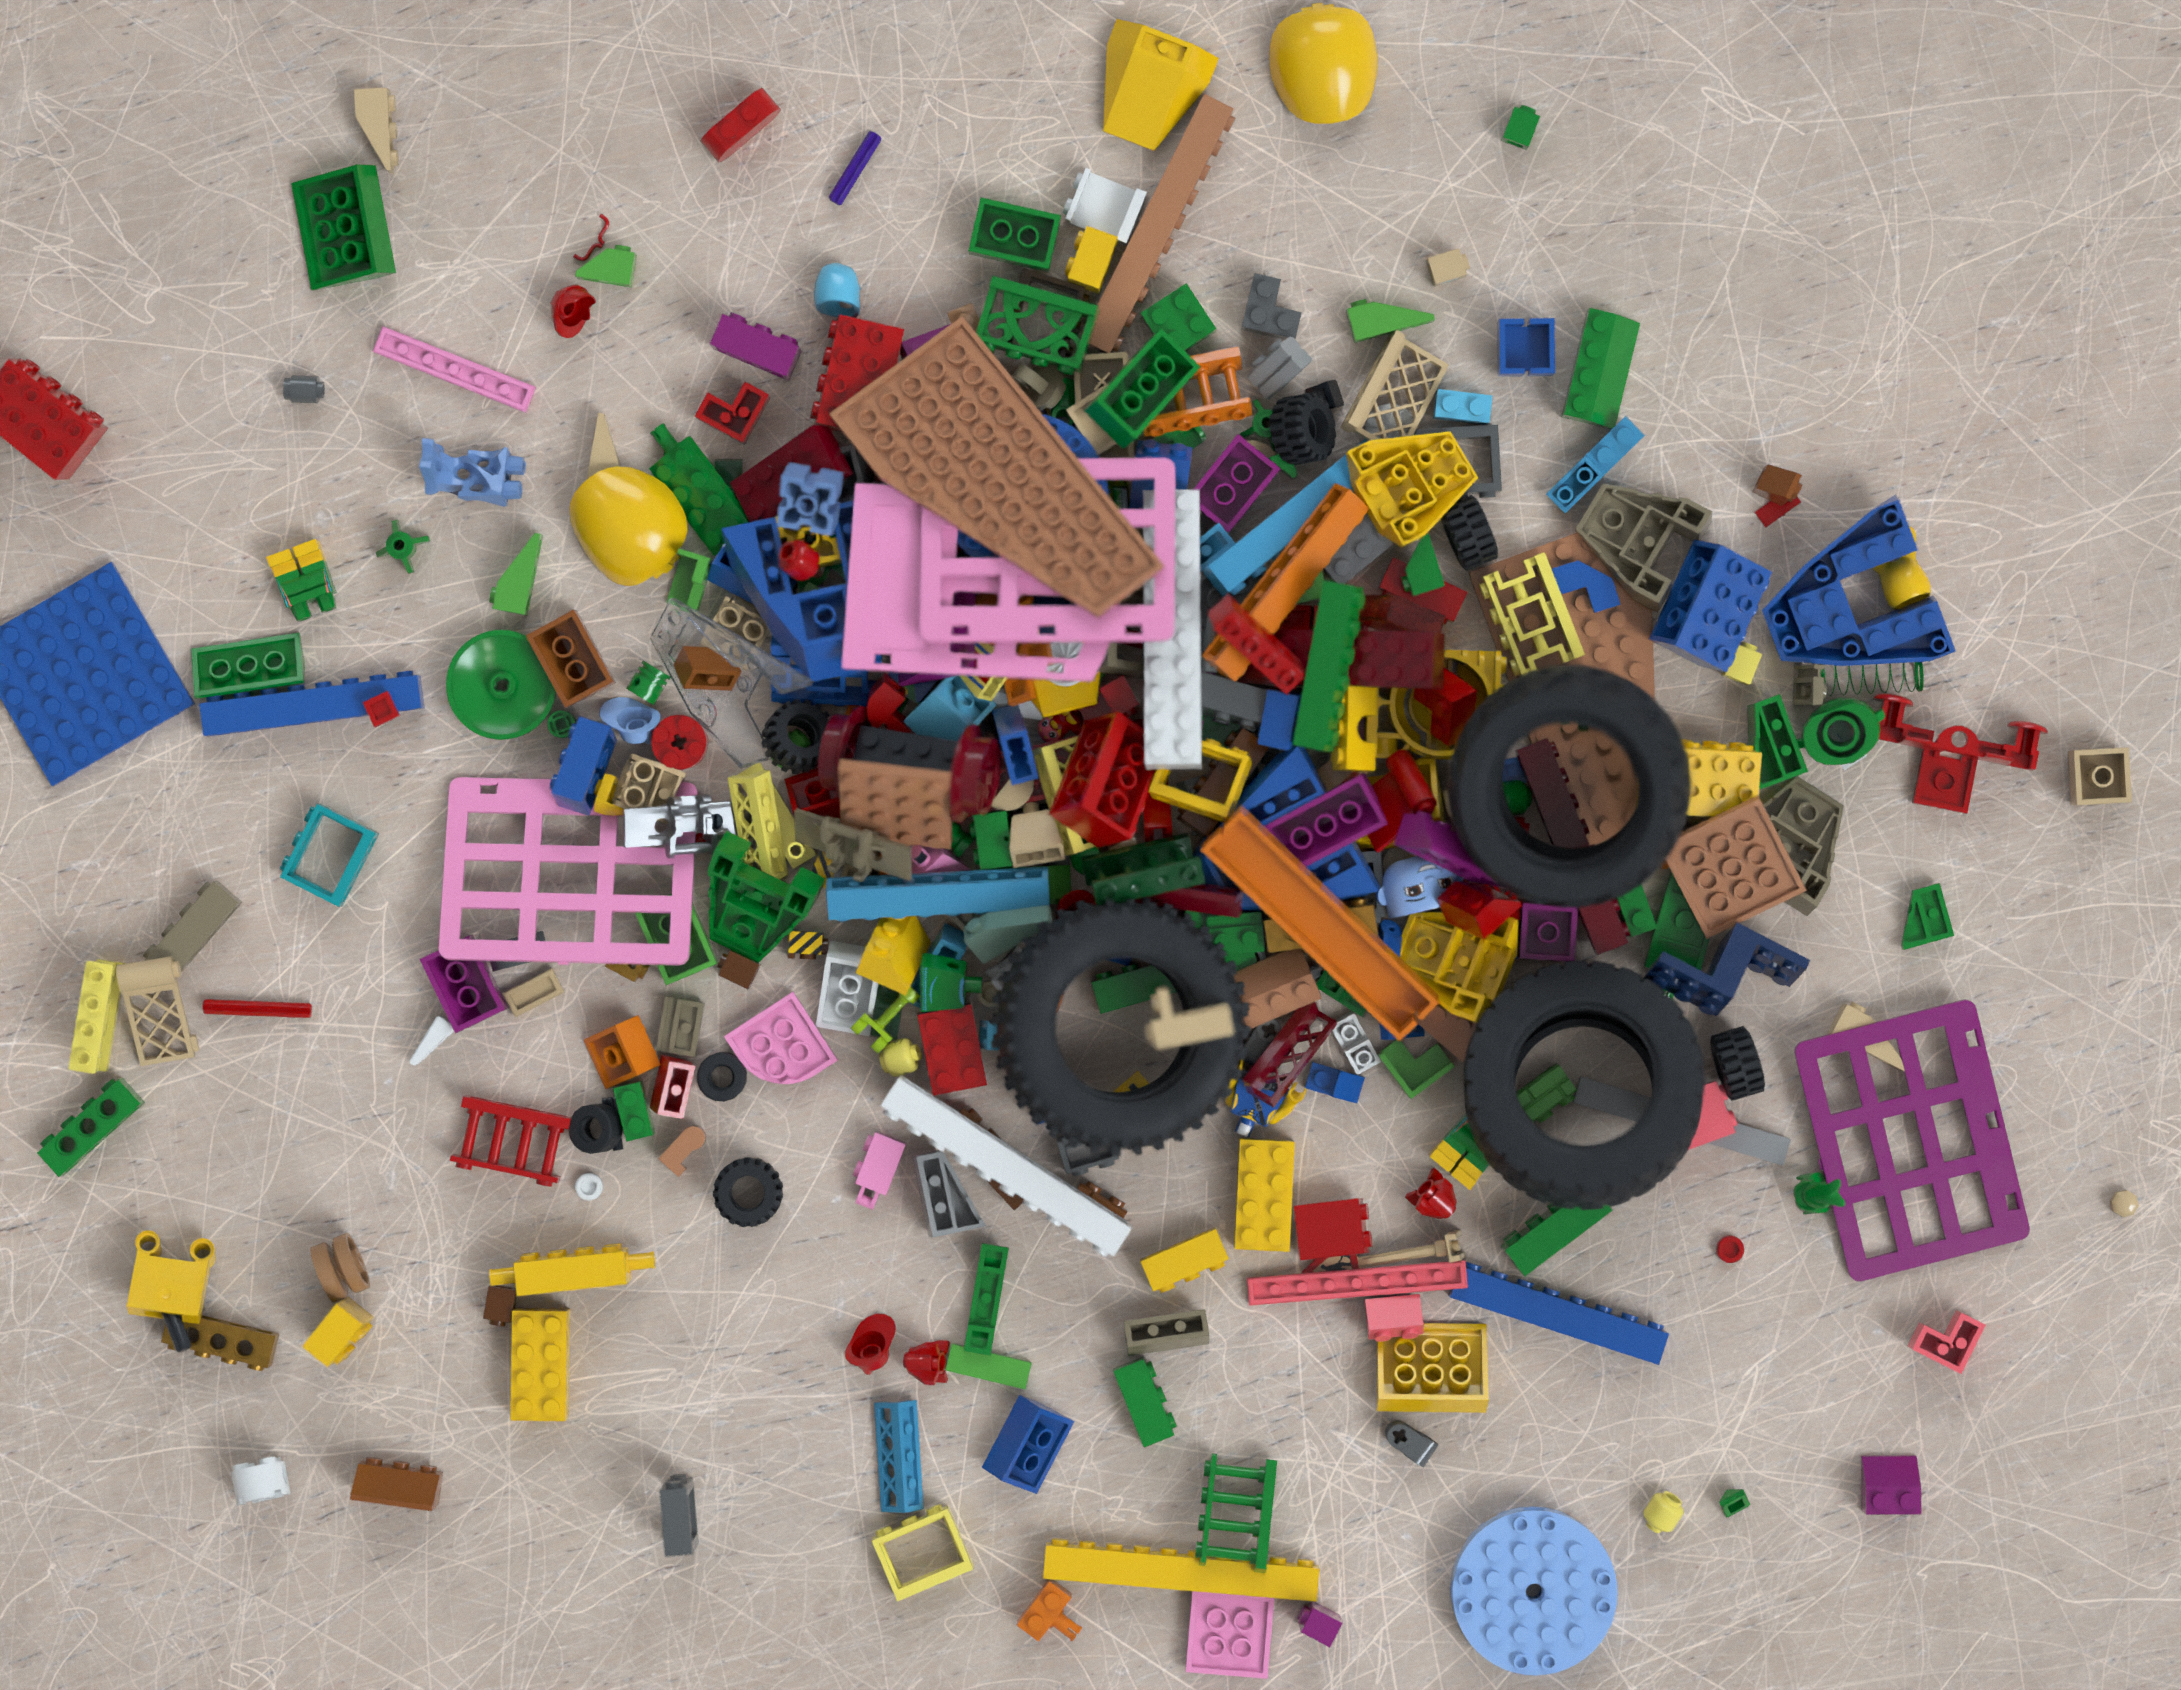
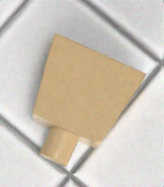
M1035 802L1026 803L1023 806L1024 814L1012 817L1010 853L1014 868L1065 859L1062 840L1054 818L1049 815L1050 810L1040 811L1039 805Z

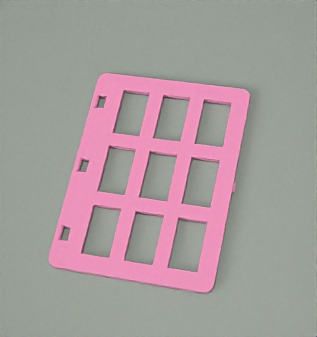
M1167 458L1078 459L1095 480L1155 479V509H1119L1133 527H1155L1154 553L1164 564L1165 569L1154 576V605L1114 606L1099 618L1078 605L1017 606L1018 576L1031 575L1002 557L942 558V529L957 528L922 507L920 635L922 639L928 643L1165 642L1170 640L1174 635L1175 621L1174 463ZM1001 576L1000 606L941 607V577ZM1039 626H1055L1056 634H1039ZM1125 626H1142L1143 634H1125ZM952 627H969V635H952Z
M459 777L452 780L449 785L439 935V952L443 958L447 960L555 962L558 965H569V963L683 965L688 961L690 955L695 854L675 855L674 858H667L664 847L617 846L618 816L594 812V805L590 816H601L599 846L541 845L543 815L587 816L558 806L551 793L552 790L549 789L551 779ZM681 782L676 797L698 795V791L692 783ZM481 785L497 786L496 794H481ZM468 813L526 814L524 844L466 843ZM696 831L683 832V836L676 837V844L695 843ZM465 861L523 862L521 892L463 891ZM540 862L598 864L597 893H539ZM615 865H673L672 896L615 895ZM462 909L520 910L518 941L460 939ZM537 910L595 912L594 942L536 941ZM613 912L671 913L669 944L611 943Z

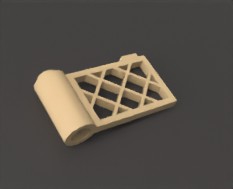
M169 956L117 965L118 986L123 994L140 1065L146 1066L194 1058L195 1052L199 1051L200 1048L196 1034H190L177 977H181L179 961H174V958ZM173 990L174 1000L170 1005L157 998L161 991ZM142 995L149 1001L142 1010L132 1004L131 996ZM152 1003L166 1010L159 1020L146 1012ZM169 1013L180 1018L181 1023L176 1030L163 1023ZM142 1017L155 1024L149 1034L138 1028V1022ZM159 1027L172 1034L166 1044L152 1037ZM176 1037L186 1043L187 1050L177 1052L170 1048L169 1045ZM148 1042L161 1049L158 1055L145 1056L144 1047Z

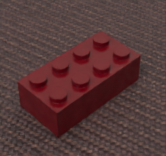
M810 426L730 482L750 522L778 516L779 505L784 498L780 496L782 474L789 463L811 466L810 473L819 474L821 469L843 472V480L853 474L828 426Z

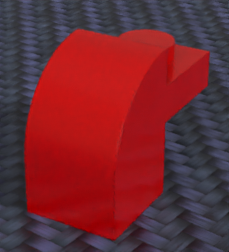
M886 673L875 682L869 691L867 698L869 722L874 728H879L884 722L887 730L911 733V728L904 722L906 717L897 710V707L905 700L906 689L899 686Z

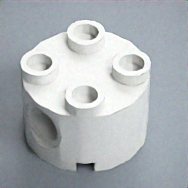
M269 1457L260 1459V1465L256 1466L254 1463L233 1465L231 1476L237 1505H245L249 1501L257 1503L290 1495L285 1461H281V1457Z

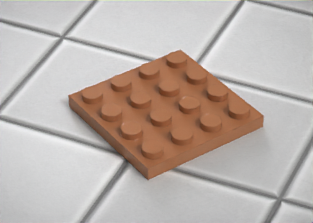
M840 759L841 824L862 831L864 829L874 830L878 832V836L908 846L920 845L935 849H951L952 816L949 807L951 772Z
M1758 795L1681 832L1675 848L1666 860L1707 939L1733 927L1737 922L1741 923L1806 891Z

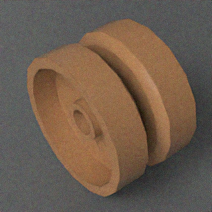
M349 1233L334 1237L332 1248L326 1242L310 1248L312 1262L326 1295L333 1303L347 1298L348 1287L355 1293L370 1288V1280L365 1263Z

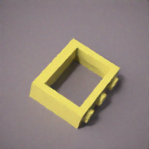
M941 1504L935 1505L927 1509V1514L917 1518L916 1515H912L901 1520L902 1525L892 1529L889 1525L875 1531L877 1536L872 1538V1543L897 1602L973 1570V1562L949 1506L942 1508ZM944 1518L961 1559L901 1584L884 1543Z

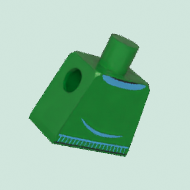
M923 953L920 966V1012L963 1008L967 993H982L983 977L967 976L966 961Z

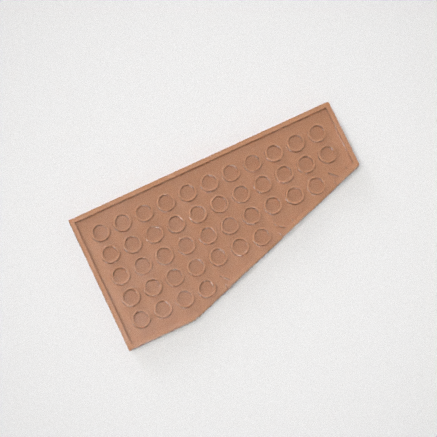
M963 317L953 322L830 413L831 419L880 480L1097 618L1165 569L1160 559Z
M1578 533L1468 573L1496 650L1501 651V657H1506L1505 674L1508 681L1519 677V675L1515 676L1509 663L1510 660H1513L1509 649L1504 650L1499 635L1503 634L1499 624L1495 625L1491 618L1489 610L1493 607L1490 599H1484L1479 587V584L1483 583L1481 577L1498 571L1503 583L1527 574L1522 561L1545 552L1551 569L1574 561H1580L1613 578L1621 605L1593 613L1585 587L1562 594L1585 655L1562 664L1559 653L1556 651L1533 661L1537 669L1556 665H1585L1601 668L1632 681L1655 699L1653 641L1649 640L1653 630L1652 610L1631 598ZM1534 565L1532 568L1536 577L1524 581L1523 585L1528 597L1542 592L1547 602L1549 599ZM1495 581L1491 582L1504 616L1507 618L1509 616L1505 606L1518 601L1514 589L1511 586L1498 591ZM1538 600L1513 609L1523 635L1547 625ZM1552 617L1556 628L1543 633L1547 646L1551 648L1562 643L1565 652L1568 653L1569 650L1556 617ZM1514 632L1512 636L1525 669L1529 667L1525 657L1538 653L1532 637L1518 642ZM1557 723L1541 727L1529 733L1528 737L1531 744L1548 738L1549 743L1554 741L1560 756L1556 758L1559 768H1565L1570 781L1566 783L1569 794L1574 792L1580 808L1576 809L1579 819L1584 818L1588 825L1590 833L1586 837L1589 844H1599L1621 830L1636 809L1637 790L1633 767L1623 750L1604 733L1580 724Z

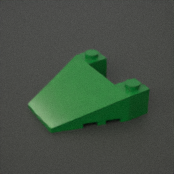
M726 831L715 848L708 866V876H710L708 897L711 902L709 910V939L759 963L800 921H803L808 916L819 897L826 878L801 867L791 884L783 882L744 863L751 842Z

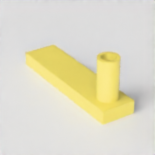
M757 762L737 776H751L765 769L760 762ZM772 783L785 857L791 867L795 869L817 854L812 847L795 842V818ZM741 784L743 789L747 793L746 784Z

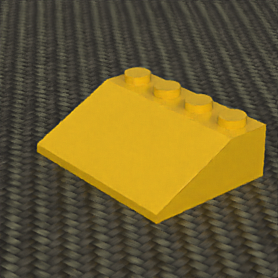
M1423 1323V1334H1419L1416 1338L1404 1339L1402 1336L1391 1337L1388 1341H1377V1411L1486 1413L1489 1402L1487 1324Z

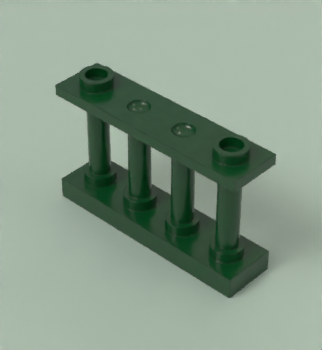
M1188 833L1081 857L1085 882L1087 886H1093L1096 906L1104 905L1106 900L1113 899L1114 903H1121L1128 899L1143 898L1205 883L1200 856L1193 857Z

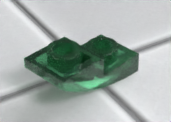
M878 984L873 1015L874 1020H878L880 1015L882 1016V1013L895 1002V999L897 1000L899 992ZM902 1009L884 1027L893 1037V1041L898 1039ZM871 1027L870 1037L879 1038L881 1035Z

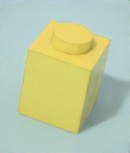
M1742 641L1735 653L1733 664L1721 676L1744 685H1750L1762 657L1761 653L1756 652L1758 647Z

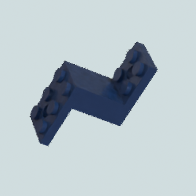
M1737 922L1720 941L1706 973L1662 952L1647 969L1643 979L1653 981L1662 989L1674 994L1676 999L1697 1006L1701 1012L1717 1017L1733 999L1747 966L1753 972L1763 973L1771 977L1779 985L1790 987L1807 969L1810 960Z

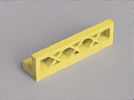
M760 770L751 776L732 775L728 777L737 834L747 841L749 835H751L757 844L756 850L750 846L744 863L753 867V862L755 861L761 867V871L777 879L787 876L788 870L770 770ZM738 783L746 784L748 793L746 798L740 793ZM745 809L752 816L751 824L744 818L743 811Z

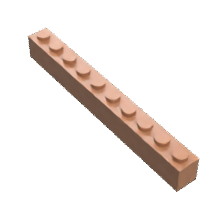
M1206 94L1203 95L1098 303L1100 312L1090 339V347L1102 353L1118 352L1124 340V337L1120 336L1124 327L1130 328L1137 313L1133 312L1136 303L1142 304L1149 291L1145 287L1149 277L1155 279L1162 265L1158 263V260L1162 253L1167 255L1174 241L1170 238L1174 228L1179 230L1186 218V215L1182 214L1186 204L1192 206L1199 192L1194 189L1199 179L1205 180L1211 166L1207 165L1211 155L1216 157L1222 147L1223 142L1219 139L1223 131L1229 132L1236 119L1231 116L1234 108Z

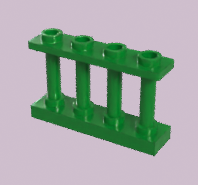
M1212 1453L1211 1459L1205 1460L1204 1476L1209 1478L1208 1487H1202L1201 1503L1206 1504L1205 1515H1199L1198 1531H1203L1202 1542H1196L1195 1558H1200L1199 1566H1205L1206 1557L1250 1561V1564L1255 1565L1254 1572L1265 1573L1277 1460L1266 1459L1265 1467L1260 1466L1257 1469L1216 1464L1217 1454ZM1215 1475L1257 1479L1258 1483H1263L1262 1494L1257 1493V1496L1214 1491ZM1212 1502L1255 1507V1510H1260L1259 1521L1254 1520V1523L1211 1518ZM1209 1529L1253 1534L1252 1537H1257V1547L1251 1548V1550L1209 1546Z

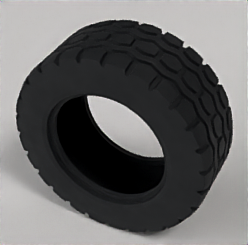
M1586 960L1564 962V965L1560 966L1556 963L1536 970L1537 973H1528L1511 984L1512 987L1509 989L1505 988L1491 1002V1006L1479 1018L1475 1031L1471 1035L1463 1071L1465 1110L1471 1133L1479 1150L1483 1152L1484 1158L1496 1173H1500L1503 1176L1502 1178L1518 1191L1526 1192L1527 1196L1543 1203L1550 1202L1553 1203V1206L1567 1209L1581 1207V1210L1601 1209L1605 1205L1612 1207L1631 1201L1632 1197H1639L1656 1186V1183L1662 1182L1676 1168V1164L1683 1159L1692 1143L1691 1141L1695 1136L1700 1120L1705 1089L1704 1060L1701 1047L1697 1042V1035L1689 1019L1684 1017L1683 1010L1671 996H1666L1665 991L1649 979H1642V975L1622 966L1620 969L1615 968V964L1593 961L1590 964ZM1592 1027L1608 1031L1626 1041L1643 1060L1651 1080L1652 1096L1641 1118L1622 1135L1606 1142L1590 1145L1560 1141L1539 1129L1528 1118L1520 1105L1515 1090V1080L1526 1055L1545 1037L1563 1029Z

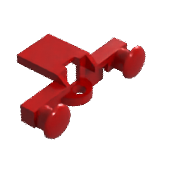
M1888 693L1876 694L1873 698L1876 701L1882 702L1881 709L1885 713V718L1879 722L1881 729L1879 740L1922 749L1912 800L1913 804L1967 814L1978 760L2030 771L2036 770L2039 751L2037 750L2040 734H2048L2046 727L2028 721H2011L2008 727L2016 729L2014 745L1978 740L1976 734L1964 726H1951L1944 729L1937 736L1936 741L1933 742L1935 731L1902 723L1905 707H1913V702L1910 699ZM1955 732H1961L1965 735L1966 742L1962 747L1954 746L1951 741V737ZM1946 751L1960 754V759L1940 756V752Z

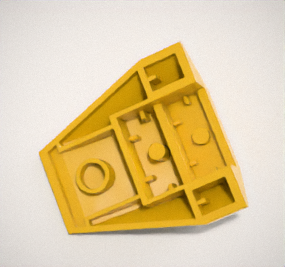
M1442 912L1413 913L1409 915L1402 933L1400 958L1439 995L1440 1005L1455 1016L1477 1023L1483 1012L1491 1006V1002L1502 992L1517 955L1518 920L1509 917L1483 940L1446 922Z

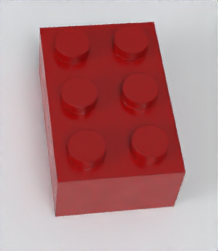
M965 1003V1006L959 1009L917 1013L933 1096L986 1086V1076L971 1003Z

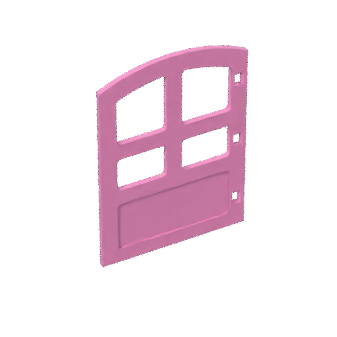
M855 483L842 669L1093 681L1105 658L1110 642H1084L1077 658L1064 659L1018 656L1016 654V642L995 643L994 652L986 655L953 653L950 651V643H928L924 641L920 635L922 506L890 485ZM942 529V558H956L958 529ZM1001 576L941 577V607H953V596L956 592L993 593L998 596L997 606H1000ZM1018 576L1017 606H1019V599L1023 595L1064 597L1032 576ZM876 654L891 655L892 664L874 663ZM961 660H978V668H960ZM1048 663L1064 664V673L1046 672Z

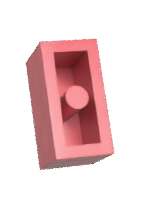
M1420 1294L1365 1299L1369 1339L1383 1342L1390 1340L1391 1337L1402 1336L1404 1339H1412L1418 1337L1419 1334H1423L1424 1324Z

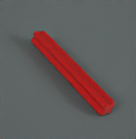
M206 999L203 1002V1013L310 1018L312 1015V1005L310 1003Z

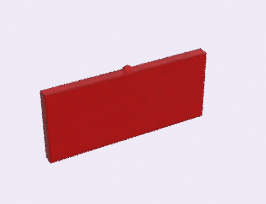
M1796 497V499L1793 498L1792 502L1788 501L1783 506L1770 501L1754 513L1766 528L1780 517L1785 516L1787 512L1800 504L1801 501Z

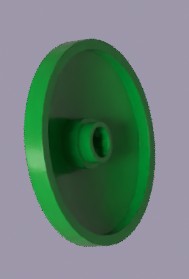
M493 630L471 638L454 655L447 672L446 692L454 714L469 730L489 739L509 740L530 733L546 719L556 697V690L527 637L515 631ZM499 681L507 682L506 690H498L497 684Z

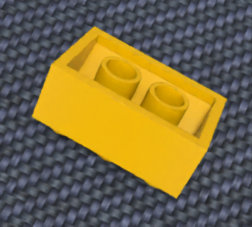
M905 916L901 919L881 917L863 953L856 974L906 995L921 965L922 955L927 952L931 943L916 916Z

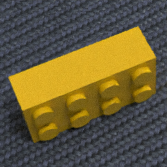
M1239 1138L1234 1249L1290 1252L1294 1140Z
M515 1308L512 1310L510 1421H566L569 1418L570 1308Z

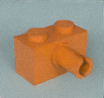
M1048 1579L1017 1620V1626L1038 1642L1049 1627L1056 1628L1071 1641L1076 1638V1633L1079 1634L1082 1626H1079L1063 1614V1609L1072 1598V1593L1053 1579Z

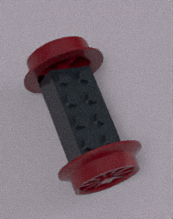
M857 706L850 715L836 713L830 718L822 737L818 762L819 781L822 788L836 791L839 800L840 759L951 772L949 787L950 813L955 822L962 823L969 814L986 815L990 810L999 783L1001 751L997 739L982 737L981 730L976 724L968 725L963 731L960 740L954 741L873 728L867 716V709L864 706Z

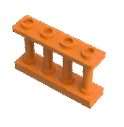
M1239 346L1190 356L1200 366L1198 371L1189 380H1198L1203 406L1187 409L1183 388H1181L1173 397L1176 412L1161 415L1159 413L1144 429V436H1161L1167 432L1187 431L1193 427L1213 426L1219 422L1242 420L1252 416L1251 400L1249 397L1241 399L1235 371L1242 370ZM1224 374L1230 401L1214 404L1208 377Z

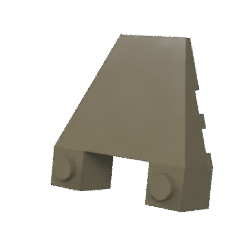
M1602 484L1575 531L1634 601L1658 613L1671 591L1672 580L1652 570L1674 532L1692 542L1693 540L1701 541L1712 522L1713 511L1687 498L1679 497L1677 499L1666 497L1659 493L1649 494L1638 492L1637 489Z
M1797 776L1763 806L1806 888L1805 892L1784 902L1805 916H1808L1818 907L1830 886V872L1835 858V844L1839 835L1844 805Z

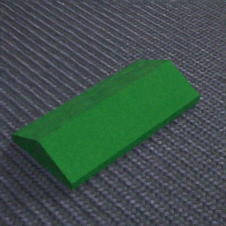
M300 633L191 649L195 699L304 683L305 662Z

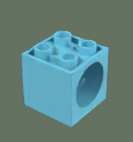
M953 676L943 679L906 717L904 722L917 735L959 741L968 725H979L997 704L993 700L988 701L976 698L960 676Z

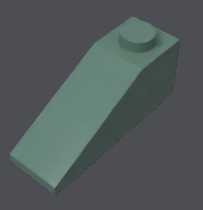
M1048 905L990 912L979 918H973L964 926V942L980 961L985 964L1021 943L1025 936L1029 938L1040 932L1037 925L1042 921L1046 924L1052 922L1051 908Z

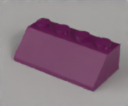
M1365 772L1264 827L1307 867L1388 824L1379 799Z
M1417 811L1416 815L1404 814L1394 845L1432 864L1438 865L1469 882L1501 887L1475 864L1466 852L1457 832L1451 830V825L1441 821L1434 822L1432 821L1433 816Z

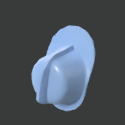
M617 697L606 701L601 706L599 713L602 721L618 730L622 739L630 744H651L653 731L661 719V715L657 710L628 697Z

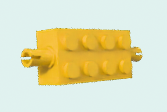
M621 1243L606 1244L602 1247V1250L594 1251V1246L579 1247L577 1250H574L575 1253L568 1254L566 1249L551 1250L547 1253V1256H539V1252L524 1253L520 1256V1259L513 1263V1267L489 1269L490 1285L515 1283L517 1296L625 1285L632 1280L631 1271L656 1268L654 1251L629 1254L628 1247L621 1248Z

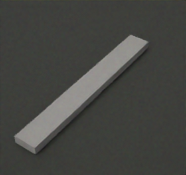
M1580 1076L1577 1085L1578 1091L1575 1092L1573 1103L1637 1122L1645 1112L1651 1097ZM1737 1123V1126H1734L1736 1133L1709 1142V1144L1784 1165L1791 1139Z

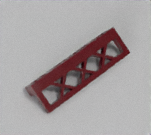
M1203 883L1147 896V898H1151L1150 902L1156 903L1160 907L1167 903L1172 905L1174 909L1239 918L1242 911L1243 890L1241 888ZM1143 898L1134 899L1135 903L1142 904Z
M1316 1001L1298 1008L1243 1079L1247 1093L1274 1108L1336 1027V1020L1320 1012ZM1316 1019L1327 1024L1322 1031L1315 1033L1310 1031V1026ZM1309 1041L1310 1047L1306 1052L1295 1054L1294 1047L1297 1043ZM1293 1061L1294 1068L1292 1071L1279 1075L1278 1068L1281 1064ZM1277 1082L1278 1089L1272 1097L1261 1092L1266 1084Z

